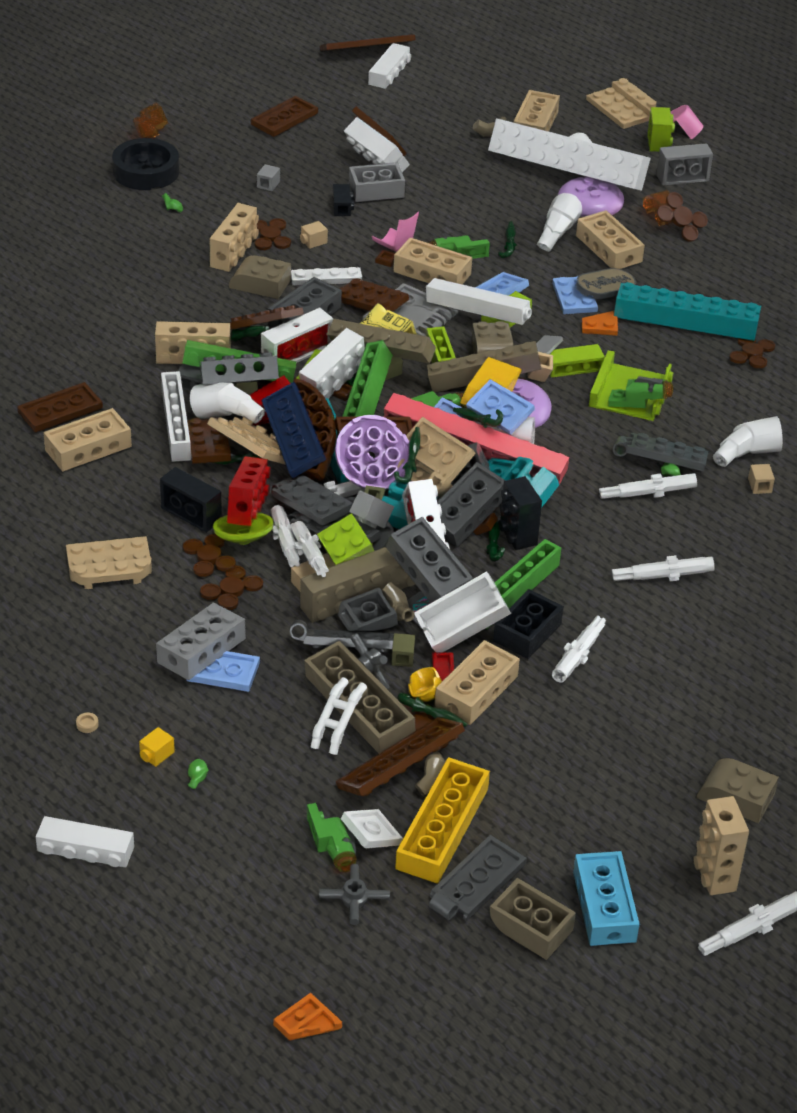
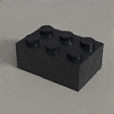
M174 467L160 478L161 508L206 533L213 528L214 522L222 517L221 491L177 467Z
M526 476L504 481L503 490H501V517L498 521L500 531H504L508 543L512 544L515 550L538 545L542 508L541 498Z
M528 589L509 608L511 614L495 623L493 642L529 659L562 624L564 606Z

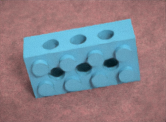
M622 852L576 854L573 874L590 946L637 942L640 924Z

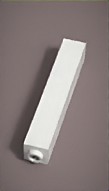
M434 278L426 286L427 302L520 325H523L532 314L529 300Z

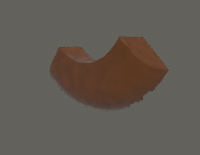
M295 378L293 382L298 386L327 459L299 474V476L303 474L311 480L321 483L329 470L335 451V418L331 407L321 392L310 383Z

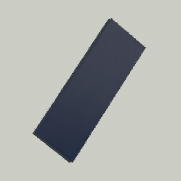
M295 382L261 400L292 478L327 460Z

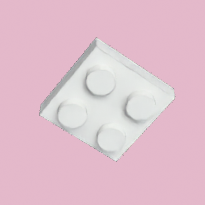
M379 809L347 811L341 817L348 830L354 834L364 848L399 846L403 840Z

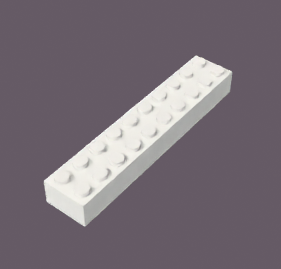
M497 118L488 151L641 191L650 162L649 157Z

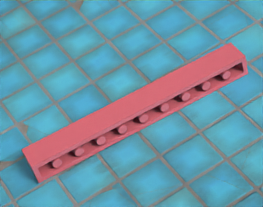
M393 393L384 408V417H410L412 427L424 417L467 446L477 442L480 444L486 459L498 458L515 461L518 457L530 458L534 461L532 463L534 466L529 473L532 476H535L542 467H545L557 477L560 484L568 470L569 457L561 453H556L545 447L518 439L510 434L499 432L491 427L484 428L483 425L474 421H469L456 414H450L439 408L431 407L423 402L412 400L404 395Z

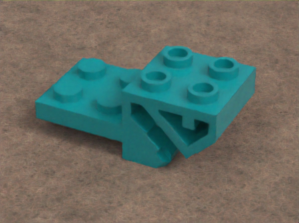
M518 457L515 461L491 458L488 461L490 471L505 481L526 476L541 498L542 507L560 485L557 477L545 467H542L534 477H531L529 473L534 466L532 464L534 461L530 458Z
M394 480L388 488V497L383 496L382 501L394 506L388 522L392 527L399 530L408 525L402 498L407 484H400Z

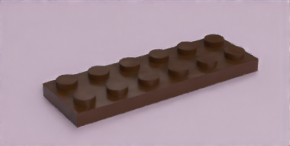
M441 717L435 718L335 781L338 789L359 796L369 795L377 786L388 783L391 777L405 772L407 767L413 763L421 762L425 758L424 756L440 750L443 744L457 739L458 735L465 731L463 723Z

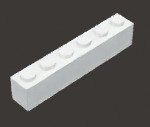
M180 371L161 373V384L171 461L191 460V446Z

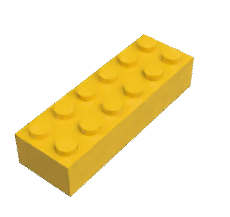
M449 757L447 758L396 851V870L437 884L440 882L488 790L490 771Z

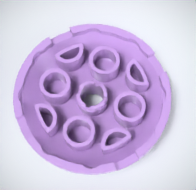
M587 176L568 181L558 192V195L569 193L579 199L582 205L581 217L605 210L613 215L620 211L624 204L623 193L615 184Z
M518 378L512 392L534 405L535 410L528 417H535V428H537L550 417L552 408L550 398L535 383Z
M377 415L360 416L350 421L340 431L335 445L336 460L342 473L353 484L364 489L366 485L388 489L395 480V471L399 472L400 477L405 475V469L402 468L408 460L409 440L396 427V424L387 418ZM368 452H373L375 458L371 457ZM401 459H405L402 465L398 468L397 466Z

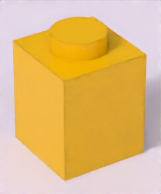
M159 727L139 741L141 758L145 762H150L155 767L175 752L174 737Z

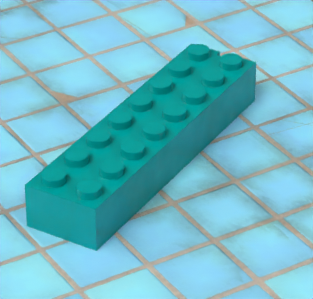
M627 282L620 285L614 316L621 319L755 341L761 306L755 303H741L737 300H723L719 297H705L702 294H687L684 291L674 292L666 288L656 289L647 285L638 286Z

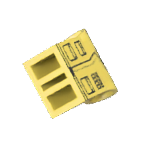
M379 303L375 305L360 323L416 334L413 321L389 310L386 311Z

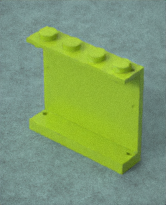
M608 350L590 392L589 407L654 421L655 416L660 415L665 399H648L646 408L609 407L608 400L612 390H626L628 379H637L638 376L665 379L666 393H668L674 372H671L672 364L666 367L664 375L614 364L615 352Z

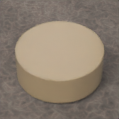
M93 713L80 714L76 719L77 729L83 733L95 731L98 728V717Z

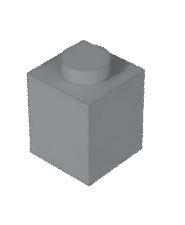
M265 164L257 173V188L273 191L280 182V168Z

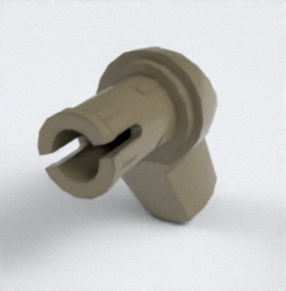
M501 117L500 119H501V120H506L507 118H506V117ZM478 119L473 124V130L483 137H492L495 122L485 123Z
M389 582L382 589V592L390 606L396 611L397 620L412 621L415 614L409 608L405 593Z
M439 752L430 753L425 759L424 776L415 785L416 789L424 797L429 793L445 764Z

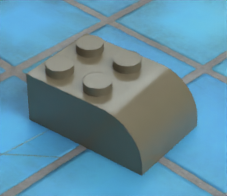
M249 256L244 259L231 278L229 288L279 299L291 281V263L267 257Z
M483 321L473 323L472 346L474 354L513 346L509 323L502 321L496 323Z
M721 759L715 763L699 790L697 798L707 802L710 799L734 796L742 816L759 823L775 795L779 777L735 759Z
M516 878L490 906L491 919L502 933L546 960L574 929L576 912L519 878Z

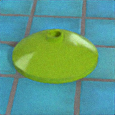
M258 513L257 520H254L251 526L227 523L226 515L214 522L213 530L217 536L224 540L245 545L266 536L273 529L274 524L273 519L263 513Z

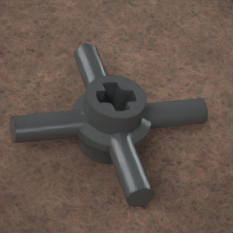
M358 633L351 635L350 638L360 653L358 660L386 689H389L390 686L380 671V666L387 663V657L382 656L375 648L368 651Z
M352 864L350 866V879L346 881L342 889H319V898L342 899L344 904L350 908V924L357 925L359 923V908L368 899L390 900V890H368L365 883L359 879V865Z

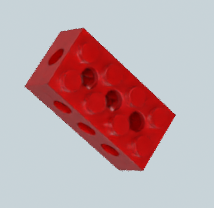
M244 457L229 486L227 523L251 526L253 521L257 520L258 512H261L262 504L265 503L266 496L269 494V485L266 483L267 478L270 477L271 467L268 466V459Z

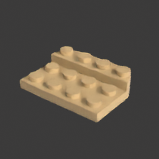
M625 78L613 81L611 88L594 92L586 97L588 102L623 129L649 121L651 107H656L655 100L637 88V86L629 83Z
M244 416L242 419L234 417L233 421H228L222 417L218 419L210 417L207 424L261 458L286 465L275 435L272 433L270 435L267 434V429L264 427L252 425L253 422Z
M422 417L406 435L410 441L415 427L420 428V449L414 462L417 471L416 473L413 472L411 482L432 479L433 485L437 487L438 496L443 497L453 486L451 482L476 453L473 449ZM401 459L397 466L398 468L402 465L405 459Z
M147 536L66 545L70 579L72 582L75 581L80 585H84L85 589H93L92 583L133 579V583L138 584L141 583V579L152 572Z

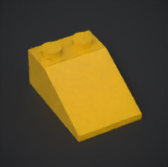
M488 357L468 384L460 403L467 408V402L490 379L512 392L522 369Z

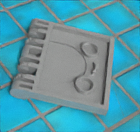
M403 283L395 289L408 293L409 300L393 312L413 321L417 335L426 336L427 328L442 327L459 312L455 308L427 302L425 292ZM367 312V313L363 316V320L366 318V316L368 315L369 312Z

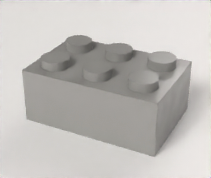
M707 143L661 147L657 177L662 186L709 181L713 153Z
M398 162L349 167V184L351 191H353L355 202L404 198L405 179Z

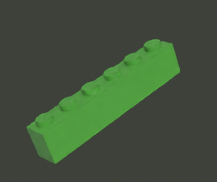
M187 340L182 364L200 367L199 362L203 361L204 357H216V360H222V356L234 355L235 359H240L241 355L253 354V357L260 356L256 353ZM277 358L279 378L285 375L288 381L292 383L296 361ZM256 361L253 369L259 372L262 366ZM240 363L235 364V372L240 374L243 371V366ZM218 364L215 370L224 372V367ZM266 379V381H271V382H273V381L276 380V379Z
M383 340L366 344L343 417L374 415L393 356Z
M544 539L495 582L508 608L528 589L532 590L559 566L561 547Z

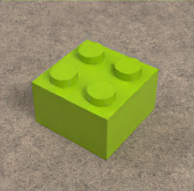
M651 107L647 132L649 151L660 152L661 147H670L673 144L671 133H674L675 123H673V114H671L670 108Z
M352 513L317 534L334 565L375 551Z

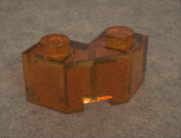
M157 102L140 111L141 116L133 119L140 138L155 139V136L159 135L157 130L163 129L168 124L164 111Z
M667 190L653 193L643 198L644 209L647 214L655 212V219L659 226L674 223L672 219L669 222H662L657 217L658 208L662 205H667L666 197L670 194Z

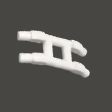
M342 677L334 685L318 723L313 729L311 748L319 749L325 727L334 729L329 753L338 754L345 728L355 706L367 689L364 683H360L352 691L348 702L339 700L344 688L349 683L348 680ZM334 707L344 710L339 721L329 719Z

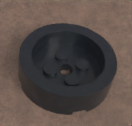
M138 138L120 144L113 151V175L116 177V181L125 187L135 190H151V188L155 187L163 188L172 184L179 176V153L172 144L154 138Z

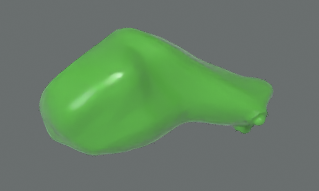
M167 193L162 195L168 211L169 209H174L178 212L183 211L182 204L178 200L171 199Z
M665 462L661 467V472L665 477L681 475L679 467L675 464Z
M196 759L189 765L188 776L191 780L188 786L192 789H195L206 778L209 771L203 760Z

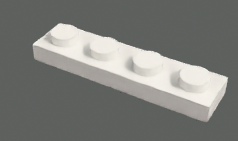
M360 267L291 270L292 285H303L313 277L328 284L350 283L353 279L362 280Z

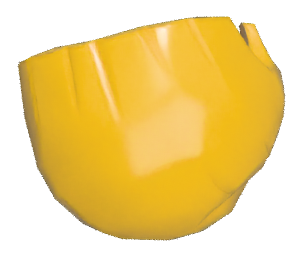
M427 667L412 673L410 684H408V692L413 698L419 697L422 702H429L435 699L436 687L442 682L436 669Z

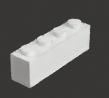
M393 43L370 69L368 85L386 89L389 84H392L393 79L398 77L399 72L411 60L410 47Z
M44 816L36 835L37 851L44 854L61 855L69 859L77 858L91 863L99 862L113 867L120 866L126 868L134 849L133 832Z

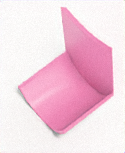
M682 105L670 111L673 114V122L677 121L690 139L696 137L703 129V124L688 105Z
M419 211L406 220H399L397 230L390 228L382 240L372 236L373 241L397 252L409 238H413Z

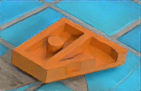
M614 311L582 318V333L618 335V317L614 316Z
M309 993L274 1018L273 1025L287 1039L294 1040L339 1030L342 1028V1021L312 993Z

